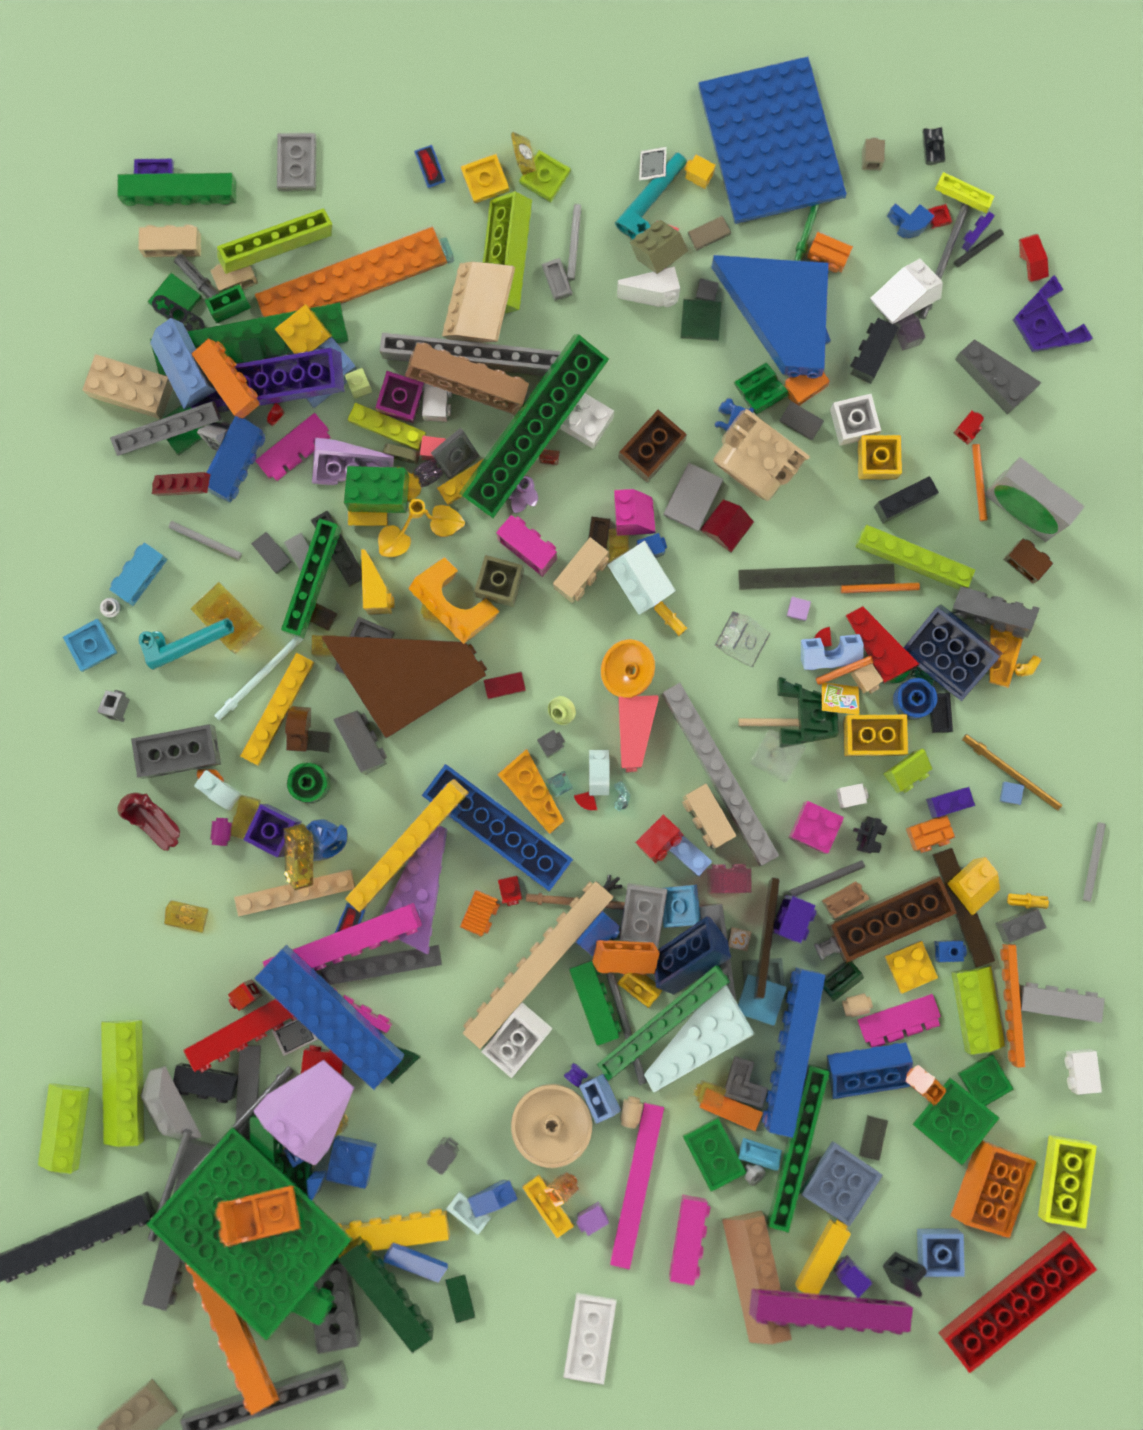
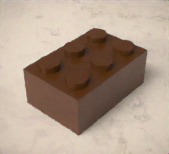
M657 410L619 451V459L648 483L686 441L687 434L660 410Z

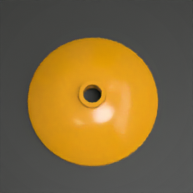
M633 639L622 640L614 644L605 654L601 665V677L604 686L613 695L623 698H632L644 692L650 685L655 673V660L651 650L642 642Z

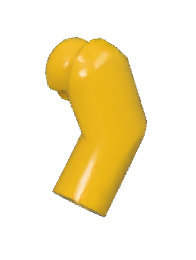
M1033 655L1028 664H1016L1014 672L1021 677L1030 676L1035 672L1042 660L1038 656Z

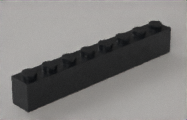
M144 1192L0 1253V1282L4 1280L6 1283L12 1282L23 1272L25 1275L35 1272L37 1266L43 1264L44 1267L54 1264L56 1258L62 1256L63 1259L74 1255L75 1250L81 1248L82 1251L93 1247L94 1242L100 1240L101 1243L112 1239L113 1234L119 1232L120 1235L131 1231L134 1225L138 1224L141 1227L148 1224L153 1215L156 1214L148 1192Z

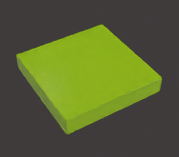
M538 150L519 179V184L552 202L570 174L571 168Z

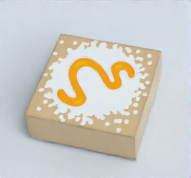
M731 927L728 940L729 947L747 951L751 931Z

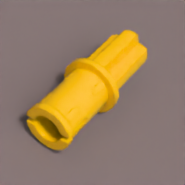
M662 601L655 605L654 610L665 621L664 624H668L678 636L687 630V627L676 617L677 614L673 613Z
M1030 893L1026 895L1008 894L1007 896L1008 904L1025 906L1026 909H1030V907L1047 909L1049 905L1047 896H1035Z

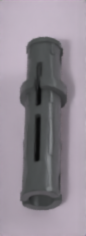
M183 254L175 257L174 263L193 281L199 292H203L208 298H212L216 294L219 295V292L211 285V281L205 278Z

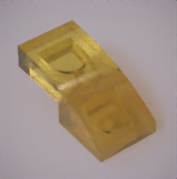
M609 529L610 563L629 551L628 535L617 536L616 529Z
M245 795L240 796L237 812L233 817L231 836L244 839L260 806V799Z

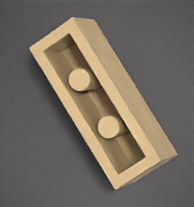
M147 225L139 227V251L144 257H176L179 254H183L185 257L201 256V234L198 228L193 225H184L183 227Z

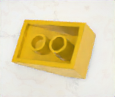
M362 549L363 609L368 615L392 614L391 608H395L394 596L392 597V593L389 592L367 551Z

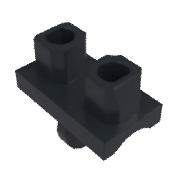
M942 127L935 129L923 128L925 164L934 165L945 162Z
M867 816L865 823H861L860 829H853V832L858 834L856 841L859 843L856 850L870 854L880 852L882 845L875 840L877 834L884 836L887 831V826L881 822V819Z

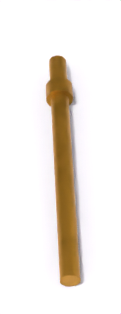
M967 734L963 736L962 741L972 747L973 751L979 756L983 755L1057 811L1062 807L1061 803L986 749L987 746L982 742L978 743Z

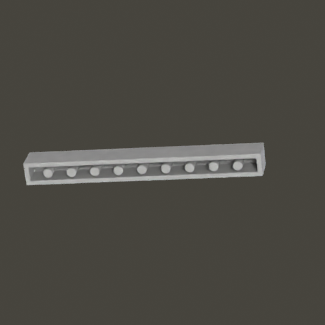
M382 333L380 344L382 359L409 362L416 344L427 343L433 349L446 350L451 353L450 355L465 357L469 359V362L475 364H485L494 371L502 370L504 372L540 376L546 374L562 352Z
M681 683L664 691L662 696L758 865L762 866L778 857L776 849Z

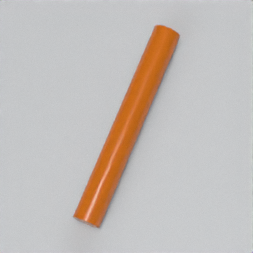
M871 656L853 662L817 677L816 682L818 685L872 664L873 659Z

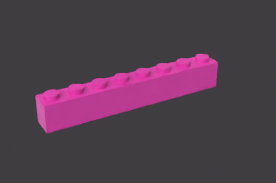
M411 903L292 950L311 968L317 971L325 968V963L332 961L335 964L345 960L343 957L345 955L351 954V957L363 953L362 949L369 947L370 950L381 946L380 942L384 940L390 943L400 939V934L406 933L408 936L418 932L417 928L422 926L415 904ZM274 957L262 961L263 964H264V967H265Z

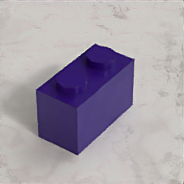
M969 787L926 799L932 818L975 806Z
M848 1255L845 1258L841 1257L836 1262L833 1269L840 1281L859 1298L872 1284L871 1280Z

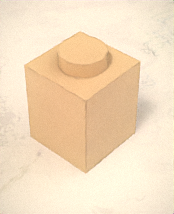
M873 664L862 667L851 674L863 694L867 691L871 694L881 688L879 684L883 682V679Z

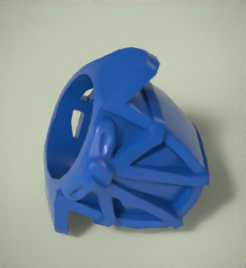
M325 819L311 821L302 831L308 846L307 848L314 854L308 857L309 861L329 859L341 852L347 843L346 827L344 825L338 827Z

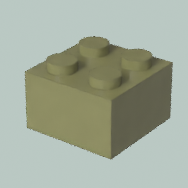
M662 220L653 223L651 227L630 241L637 260L656 274L688 252L681 233Z
M485 555L474 590L476 598H486L491 602L514 608L524 574L523 565Z

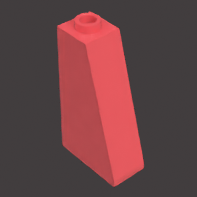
M658 695L618 698L621 769H625L626 772H637V768L642 767L658 703Z

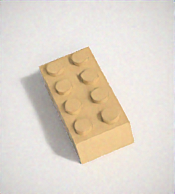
M95 354L82 390L91 398L162 419L173 387L167 376Z

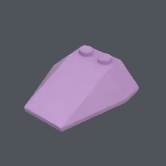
M323 1060L266 1095L255 1108L254 1113L263 1127L295 1156L316 1165L332 1144L354 1086Z

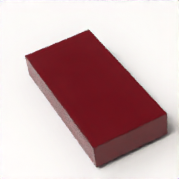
M522 672L483 680L488 700L526 691Z

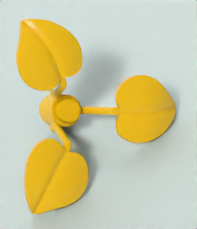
M408 472L410 477L407 500L410 503L409 517L401 531L394 525L386 526L380 531L378 536L379 554L384 557H397L409 549L411 539L404 532L412 518L417 519L425 514L429 519H432L430 523L431 530L440 537L453 535L465 526V521L456 510L447 505L435 506L432 511L433 516H431L428 510L425 509L424 502L420 499H415L421 492L419 479Z

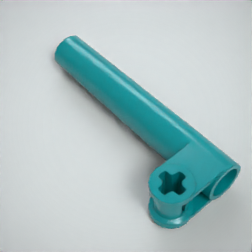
M675 153L666 163L665 176L653 178L615 221V226L622 233L635 239L638 234L643 233L650 227L649 222L642 217L687 164V160L682 154Z
M225 618L169 644H166L165 637L160 631H153L152 633L144 631L140 634L138 640L147 666L154 670L233 633L234 626L228 618Z

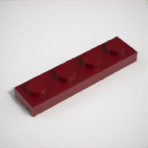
M195 472L155 475L151 494L156 496L206 494L211 474Z

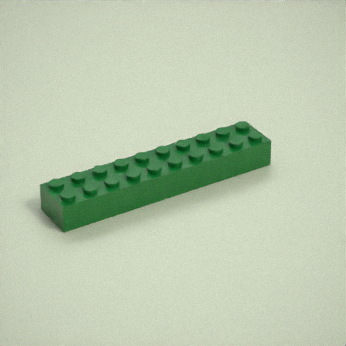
M574 334L459 494L494 519L606 365L609 358L581 335Z

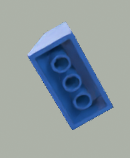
M235 416L206 472L211 474L208 491L230 503L232 499L237 497L241 481H245L250 464L252 465L256 460L258 448H261L265 442L264 432L246 419Z
M894 1043L887 1046H876L869 1049L827 1055V1070L829 1071V1082L833 1099L911 1087L906 1082L907 1073L913 1068V1060L907 1043Z

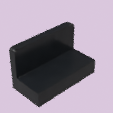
M894 1252L882 1265L890 1282L920 1298L923 1294L918 1283L927 1274L925 1266Z

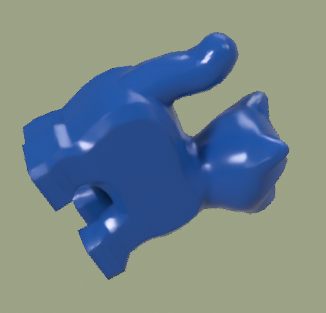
M727 398L726 401L721 403L718 411L725 415H731L728 423L722 421L715 422V427H720L727 431L739 413L746 408L736 406L732 399ZM750 408L748 410L753 413L754 408Z

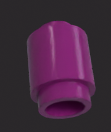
M216 817V821H212L210 835L212 845L228 846L232 823L228 822V818Z

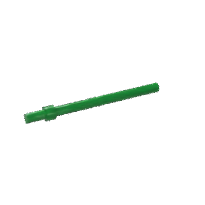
M820 204L813 205L810 208L801 240L797 243L794 261H802L803 255L807 252V243Z

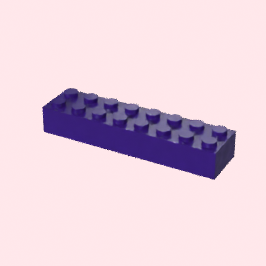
M333 348L236 364L235 367L247 379L245 383L248 387H251L257 393L259 406L345 392L341 352ZM217 390L191 407L192 409L215 401L219 413L231 411Z

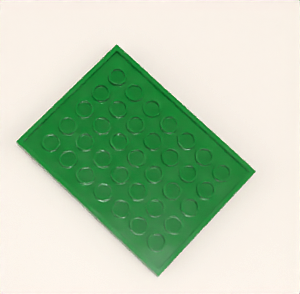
M232 1127L147 1224L162 1241L265 1341L272 1336L353 1240L349 1234L235 1127ZM289 1186L294 1187L301 1228L230 1246H225L221 1242L220 1230L222 1226L221 1221H218L216 1215L218 1203Z

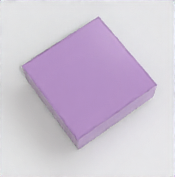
M791 597L787 617L806 621L811 601Z

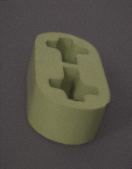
M387 443L383 449V453L393 455L394 459L412 464L418 463L420 453Z

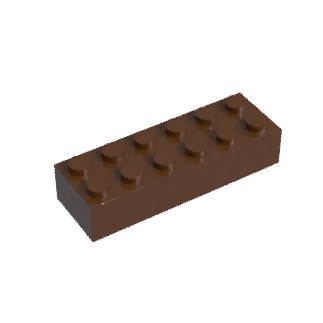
M933 876L828 923L827 926L839 947L843 961L850 962L957 914L941 877Z

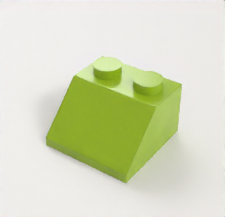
M922 748L909 754L883 773V775L896 793L902 791L906 793L914 787L913 783L919 780L921 782L929 777L928 772L933 768L925 750Z

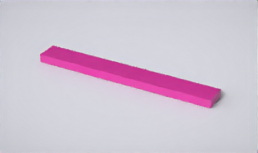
M644 1102L610 1265L626 1269H630L664 1106Z

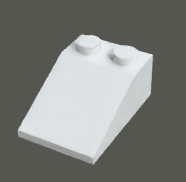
M918 259L903 267L871 297V302L894 324L941 299L943 282L921 259Z
M675 267L666 268L658 274L649 272L618 280L617 297L619 299L657 307H671L678 302L680 285Z
M521 1003L482 1050V1053L512 1078L553 1028L524 1003Z

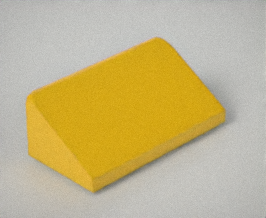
M638 973L624 974L617 983L647 1008L653 1004L662 992V990L656 987V982L651 978Z

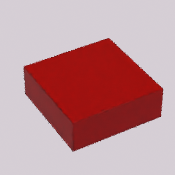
M947 204L928 209L934 215L931 221L932 229L951 224L952 219Z

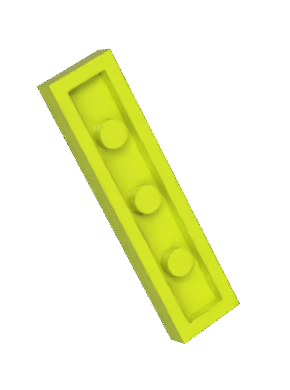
M358 403L354 404L347 419L352 424L416 451H419L421 447L422 436H426V432Z

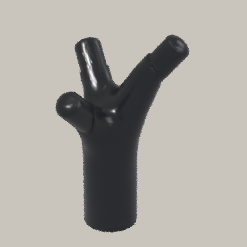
M607 875V881L603 887L608 892L622 888V884H616L620 877H616L611 881V875Z

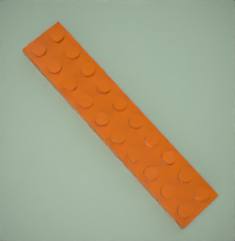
M432 226L256 293L255 297L263 317L297 311L304 305L313 308L339 302L342 304L447 264V261Z

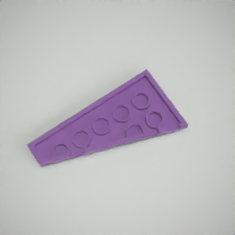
M440 825L409 859L382 913L383 915L414 903L422 926L417 928L418 932L407 936L406 933L400 934L399 940L426 954H429L430 949L429 941L430 936H432V922L439 890V875L442 870L441 862L448 830Z

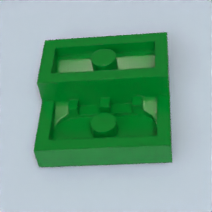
M767 363L762 364L734 381L739 393L748 406L754 408L753 412L756 415L789 396L788 390L777 379V374Z

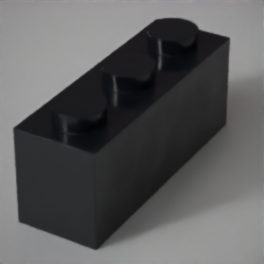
M877 318L875 323H870L866 331L869 336L867 340H862L858 348L861 353L859 357H854L850 365L853 368L851 375L870 384L873 382L899 328L898 326L880 318Z
M928 476L878 501L874 509L882 524L935 498L939 491L932 478Z
M179 1063L175 1068L173 1082L180 1095L192 1093L197 1094L196 1097L200 1099L213 1097L216 1098L217 1102L228 1103V1101L235 1098L238 1073L212 1068L202 1073L200 1070L194 1072L190 1064Z

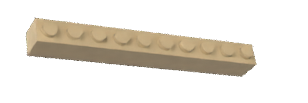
M597 881L594 883L589 882L582 890L585 892L580 899L576 897L570 903L571 909L567 914L564 911L556 919L558 924L553 929L551 926L543 934L545 939L540 944L536 942L529 950L532 954L527 959L523 957L516 965L518 970L514 974L510 972L504 978V986L501 989L497 987L490 994L492 998L488 1004L483 1002L476 1010L479 1014L475 1019L470 1017L463 1025L466 1028L463 1034L479 1049L485 1045L614 898Z

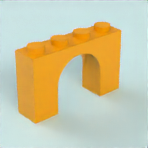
M444 557L415 577L408 589L464 644L492 623L500 611L486 598L471 609H459L451 605L443 596L442 588L452 581L458 570Z

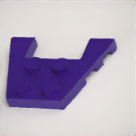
M1055 275L1048 280L1013 319L1031 352L1086 343L1093 339L1085 324L1067 333L1047 301L1064 290Z

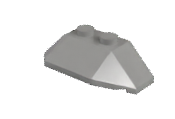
M166 1067L152 1069L147 1076L140 1097L158 1131L165 1136L182 1139L184 1130L189 1129L192 1131L190 1140L199 1139L201 1134Z

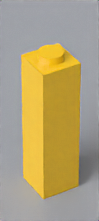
M829 1219L795 1282L798 1290L803 1293H820L851 1235L847 1229L848 1225L838 1219L836 1222Z

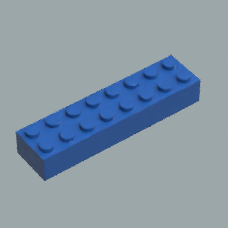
M445 764L421 796L432 802L442 789L455 779L469 793L448 816L550 892L573 859Z
M285 945L254 978L373 1090L402 1061L404 1054L288 945Z
M797 967L795 971L791 972L790 983H792L791 991L787 992L786 996L788 1008L787 1011L784 1010L782 1016L784 1028L783 1031L780 1030L778 1035L780 1048L779 1051L776 1050L774 1055L776 1068L775 1071L772 1070L770 1075L772 1088L771 1091L768 1090L766 1095L768 1108L767 1111L764 1110L762 1115V1123H764L769 1133L792 1138L794 1136L825 975L820 972Z

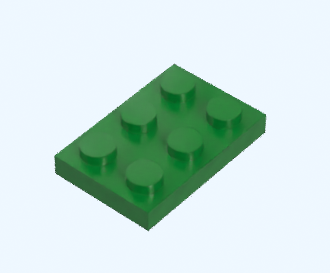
M718 1117L682 1135L711 1192L746 1174Z

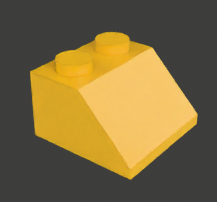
M986 857L973 859L947 883L971 915H974L1000 890L998 872Z

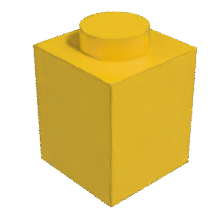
M695 155L693 160L689 159L685 166V179L705 189L714 175L716 165Z

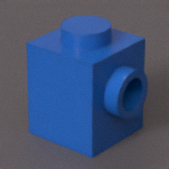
M934 941L935 961L964 962L967 949L966 945H963V941Z

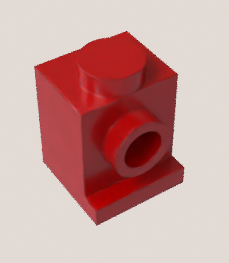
M971 411L953 434L968 445L983 428L980 424L983 422L984 417L978 412Z

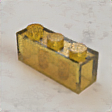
M304 824L284 828L285 878L294 890L312 886L313 835Z

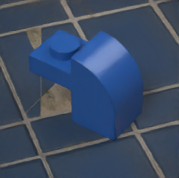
M895 203L890 208L887 217L893 225L900 227L897 235L903 238H915L922 234L930 225L934 215L921 204L911 214H908Z

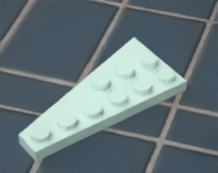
M727 985L694 1012L645 1072L644 1076L653 1092L665 1087L754 1034Z

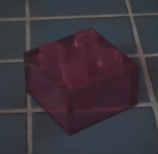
M726 864L712 865V869H707L708 893H752L751 868H746V864H732V868H726Z

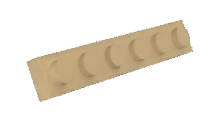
M352 869L237 896L234 899L239 917L353 890L355 883Z

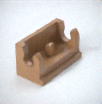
M855 881L823 899L822 902L831 918L836 919L870 898L863 892L862 885Z

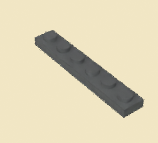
M215 401L112 436L110 439L117 456L222 419Z
M439 945L429 946V954L418 949L329 964L321 969L322 978L328 984L333 985L442 965Z

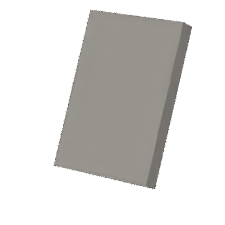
M315 133L277 134L278 191L316 190Z
M688 463L663 515L698 532L723 479Z
M628 883L619 941L653 942L656 948H658L667 889Z

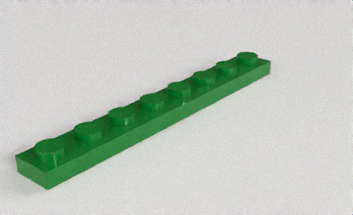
M718 965L713 967L597 1064L607 1080H612L729 984V979Z

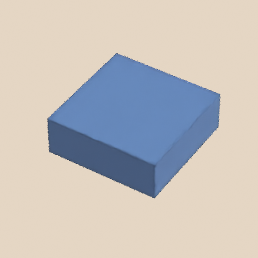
M1003 782L1000 802L1021 805L1024 785Z

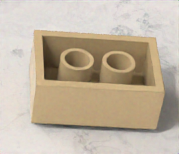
M590 537L554 581V589L571 603L575 600L579 601L585 594V587L587 585L591 586L597 579V572L599 570L603 571L609 564V552Z
M707 784L683 797L685 801L682 804L687 812L691 811L694 818L692 821L697 830L701 828L704 833L702 839L707 847L717 848L736 837L734 830Z

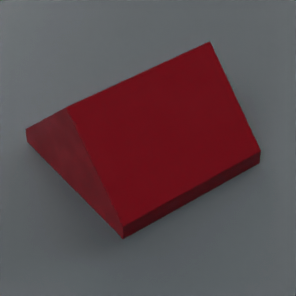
M723 499L700 531L732 553L754 521L740 505Z

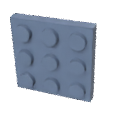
M832 1141L799 1193L850 1227L883 1175Z

